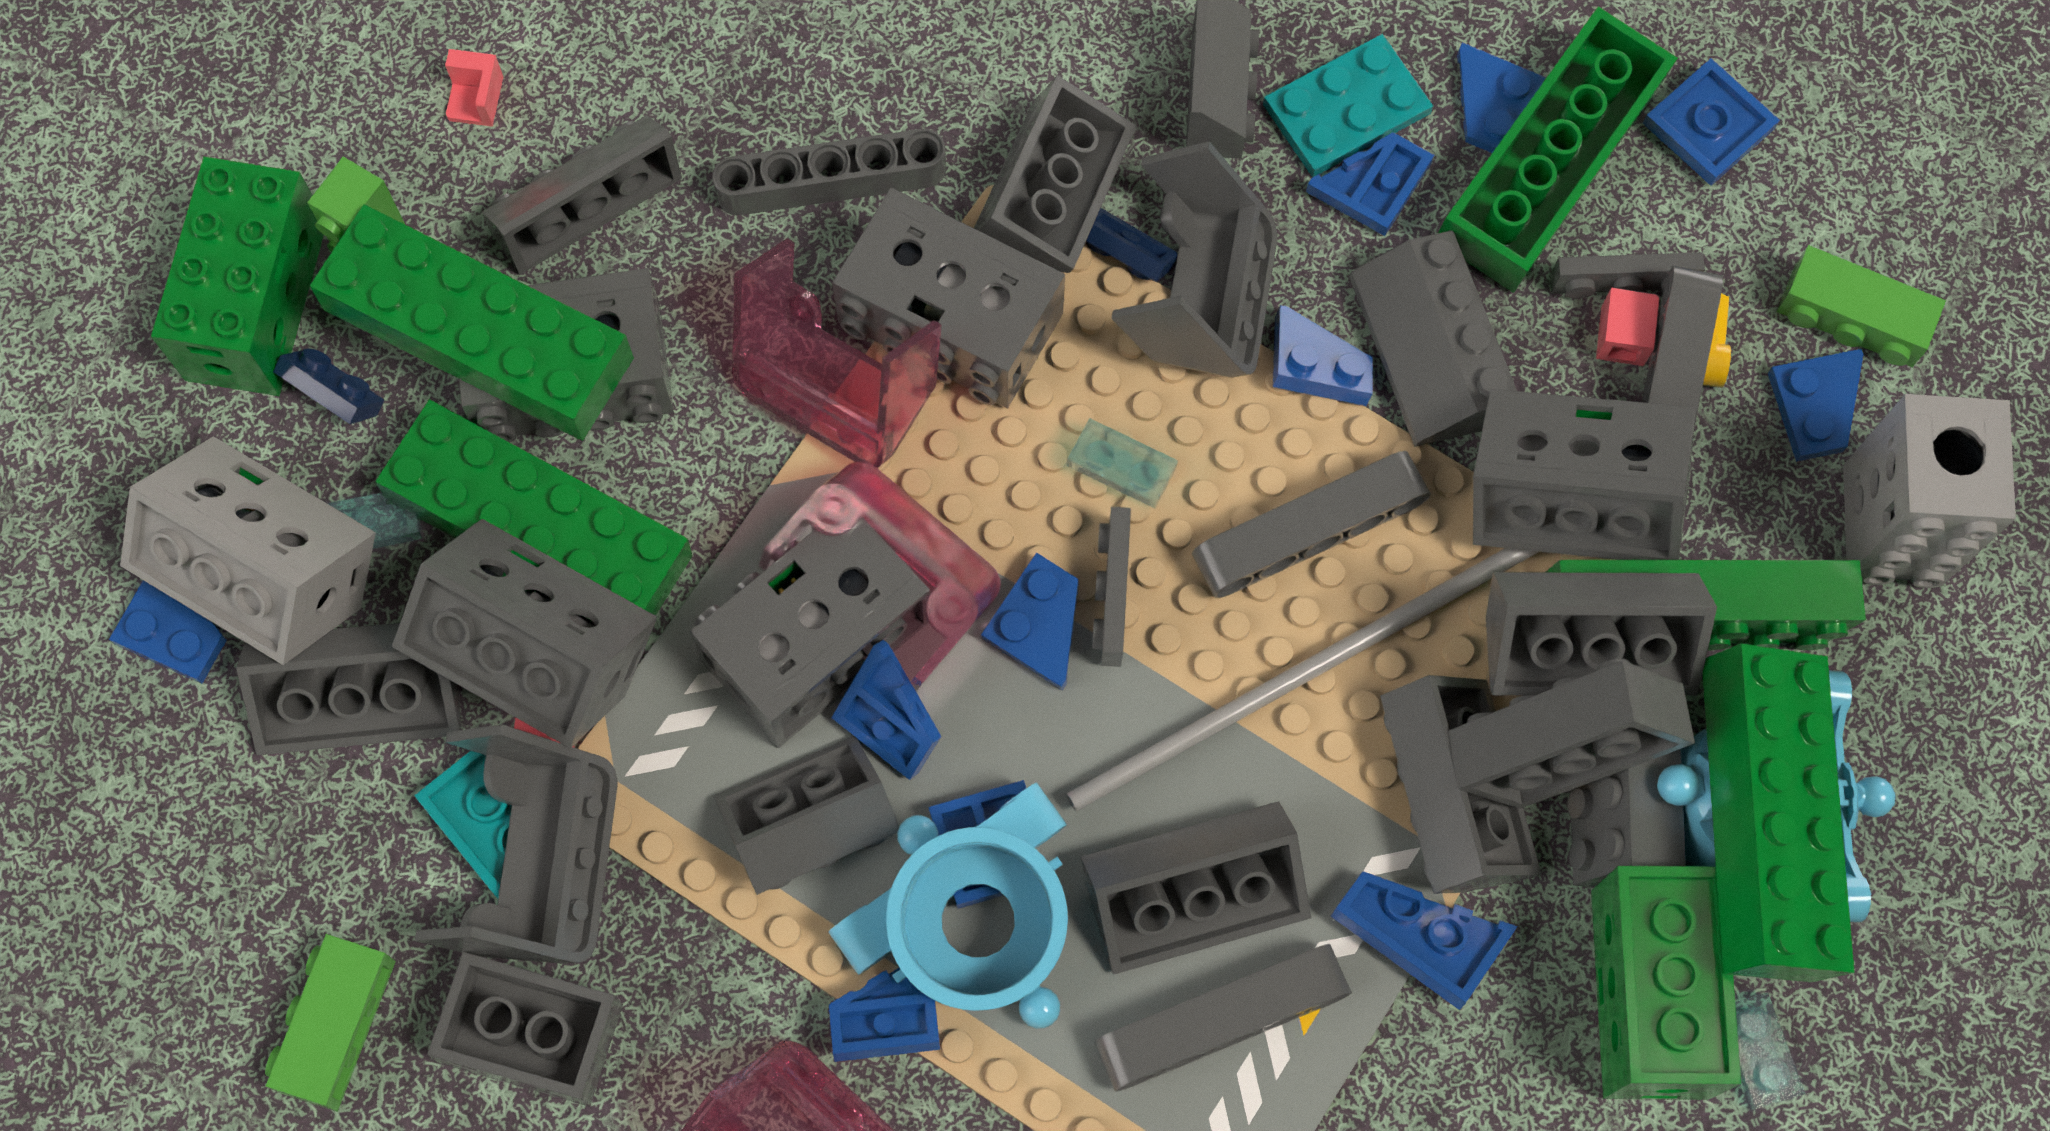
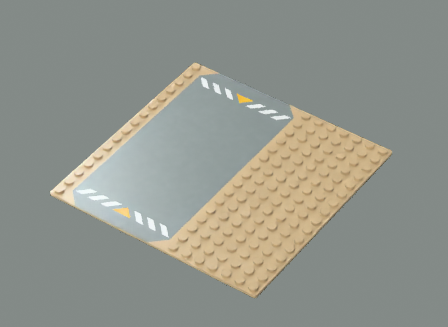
M994 185L988 186L962 220V223L972 228L975 227ZM1085 242L1074 269L1070 273H1064L1063 315L1008 409L997 403L990 406L978 401L969 393L968 388L954 381L949 384L943 383L932 377L926 371L925 366L911 359L907 362L900 361L889 355L883 349L882 344L874 341L640 662L625 697L592 728L578 749L606 758L613 765L617 774L618 787L609 846L611 850L835 999L842 997L850 991L862 989L868 980L885 970L891 973L899 968L891 952L874 966L858 975L828 933L830 929L862 906L870 904L892 888L897 874L911 856L900 847L897 833L887 837L876 846L864 847L841 857L829 867L817 868L796 877L782 888L767 890L756 895L714 796L852 737L853 735L831 718L845 693L780 748H777L700 661L690 632L696 627L694 623L700 614L713 605L717 604L721 607L735 595V588L745 577L754 572L760 575L775 563L773 559L783 546L793 540H797L799 543L814 531L813 525L820 516L832 508L838 511L850 502L930 589L932 620L894 651V654L942 737L921 771L911 780L907 779L858 740L882 782L898 826L900 827V824L906 818L913 815H923L931 819L929 807L1021 780H1024L1026 788L1034 783H1038L1067 824L1056 835L1036 848L1048 862L1058 857L1063 864L1055 870V873L1059 878L1066 898L1068 911L1067 934L1064 947L1055 967L1040 984L1041 987L1051 989L1057 995L1060 1001L1058 1019L1049 1027L1036 1029L1028 1026L1022 1020L1019 1013V1001L996 1009L978 1011L953 1008L935 1001L940 1050L916 1053L1033 1131H1315L1410 976L1408 972L1333 919L1331 914L1362 871L1420 891L1425 899L1450 908L1460 894H1433L1431 883L1426 877L1422 849L1418 834L1411 823V809L1404 783L1398 775V760L1391 735L1384 723L1385 712L1380 696L1428 675L1485 679L1490 689L1486 612L1492 579L1077 812L1070 805L1066 794L1504 548L1473 545V471L1428 444L1414 447L1408 432L1363 405L1273 387L1274 352L1260 344L1255 371L1250 375L1234 378L1151 360L1111 319L1112 313L1116 309L1170 298L1171 290L1152 279L1144 280L1136 277L1128 271L1125 263L1113 256H1104L1092 251ZM1400 451H1407L1431 493L1430 498L1423 504L1223 598L1214 597L1191 554L1197 546L1220 533ZM1111 507L1131 508L1124 647L1121 667L1101 666L1102 650L1092 649L1094 619H1104L1105 602L1095 601L1097 570L1106 571L1107 553H1098L1099 523H1109ZM1036 552L1079 580L1067 684L1063 690L981 637L982 632ZM1538 552L1504 572H1546L1559 560L1615 559ZM1491 693L1496 711L1510 706L1509 703L1512 699L1523 696L1492 695ZM1279 801L1297 831L1311 918L1113 975L1090 902L1081 857ZM952 896L948 900L942 915L943 931L948 943L959 953L970 957H987L1000 951L1010 940L1015 927L1014 911L1005 896L957 909L954 896ZM1325 944L1331 945L1352 994L1329 1006L1143 1083L1115 1092L1095 1045V1041L1098 1038Z

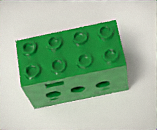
M203 156L151 334L152 339L185 381L280 397L284 379L275 374L274 369L281 355L292 353L324 236L315 226L317 219L307 203L313 195L300 172Z
M1617 866L1591 890L1603 1099L1709 1100L1741 1084L1733 975L1723 974L1716 867Z

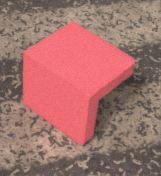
M449 49L445 67L452 81V88L446 110L447 119L452 122L493 127L503 81V74L496 55Z
M1616 288L1610 289L1601 307L1596 359L1638 366L1645 365L1655 347L1659 297L1657 295Z

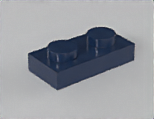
M1100 208L1086 240L1087 246L1092 251L1104 256H1113L1125 263L1130 273L1144 280L1152 279L1157 282L1173 269L1178 257L1176 251L1103 208Z
M308 348L281 355L274 369L275 374L348 424L376 417L384 403L383 398L370 390L367 382L359 377L347 375L331 364V359L326 354L315 349Z

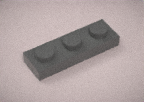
M1703 252L1558 257L1550 274L1551 294L1566 293V296L1569 298L1581 299L1592 296L1595 292H1609L1611 288L1636 292L1662 290V293H1664L1666 280L1672 265L1705 271Z
M1111 507L1109 523H1099L1098 553H1107L1106 571L1097 570L1095 601L1105 602L1104 619H1094L1092 649L1102 650L1101 666L1121 667L1131 508Z

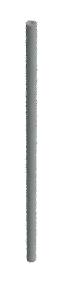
M1504 548L1068 792L1066 797L1070 805L1077 812L1492 579L1493 572H1504L1535 555L1538 551Z

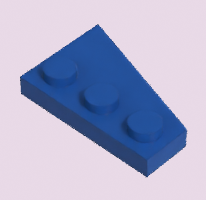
M1362 871L1331 914L1333 919L1458 1010L1466 1004L1518 927L1501 920L1495 924L1472 915L1473 910L1456 904L1450 908L1425 899L1420 891Z

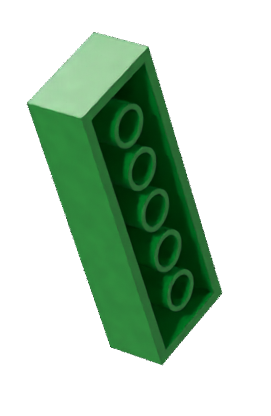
M1598 6L1446 216L1438 233L1453 230L1465 261L1514 293L1661 86L1678 57Z
M363 204L310 284V288L324 311L581 441L587 436L634 359L625 334Z
M430 399L375 481L386 501L454 538H457L478 521L484 519L655 616L693 556L689 540L683 535Z
M1559 560L1546 571L1552 573H1699L1717 606L1708 651L1727 649L1731 647V643H1748L1749 645L1778 648L1780 643H1797V649L1818 650L1828 647V642L1832 639L1848 636V630L1866 620L1860 560Z
M1741 643L1706 657L1702 674L1723 974L1815 982L1855 973L1828 656Z

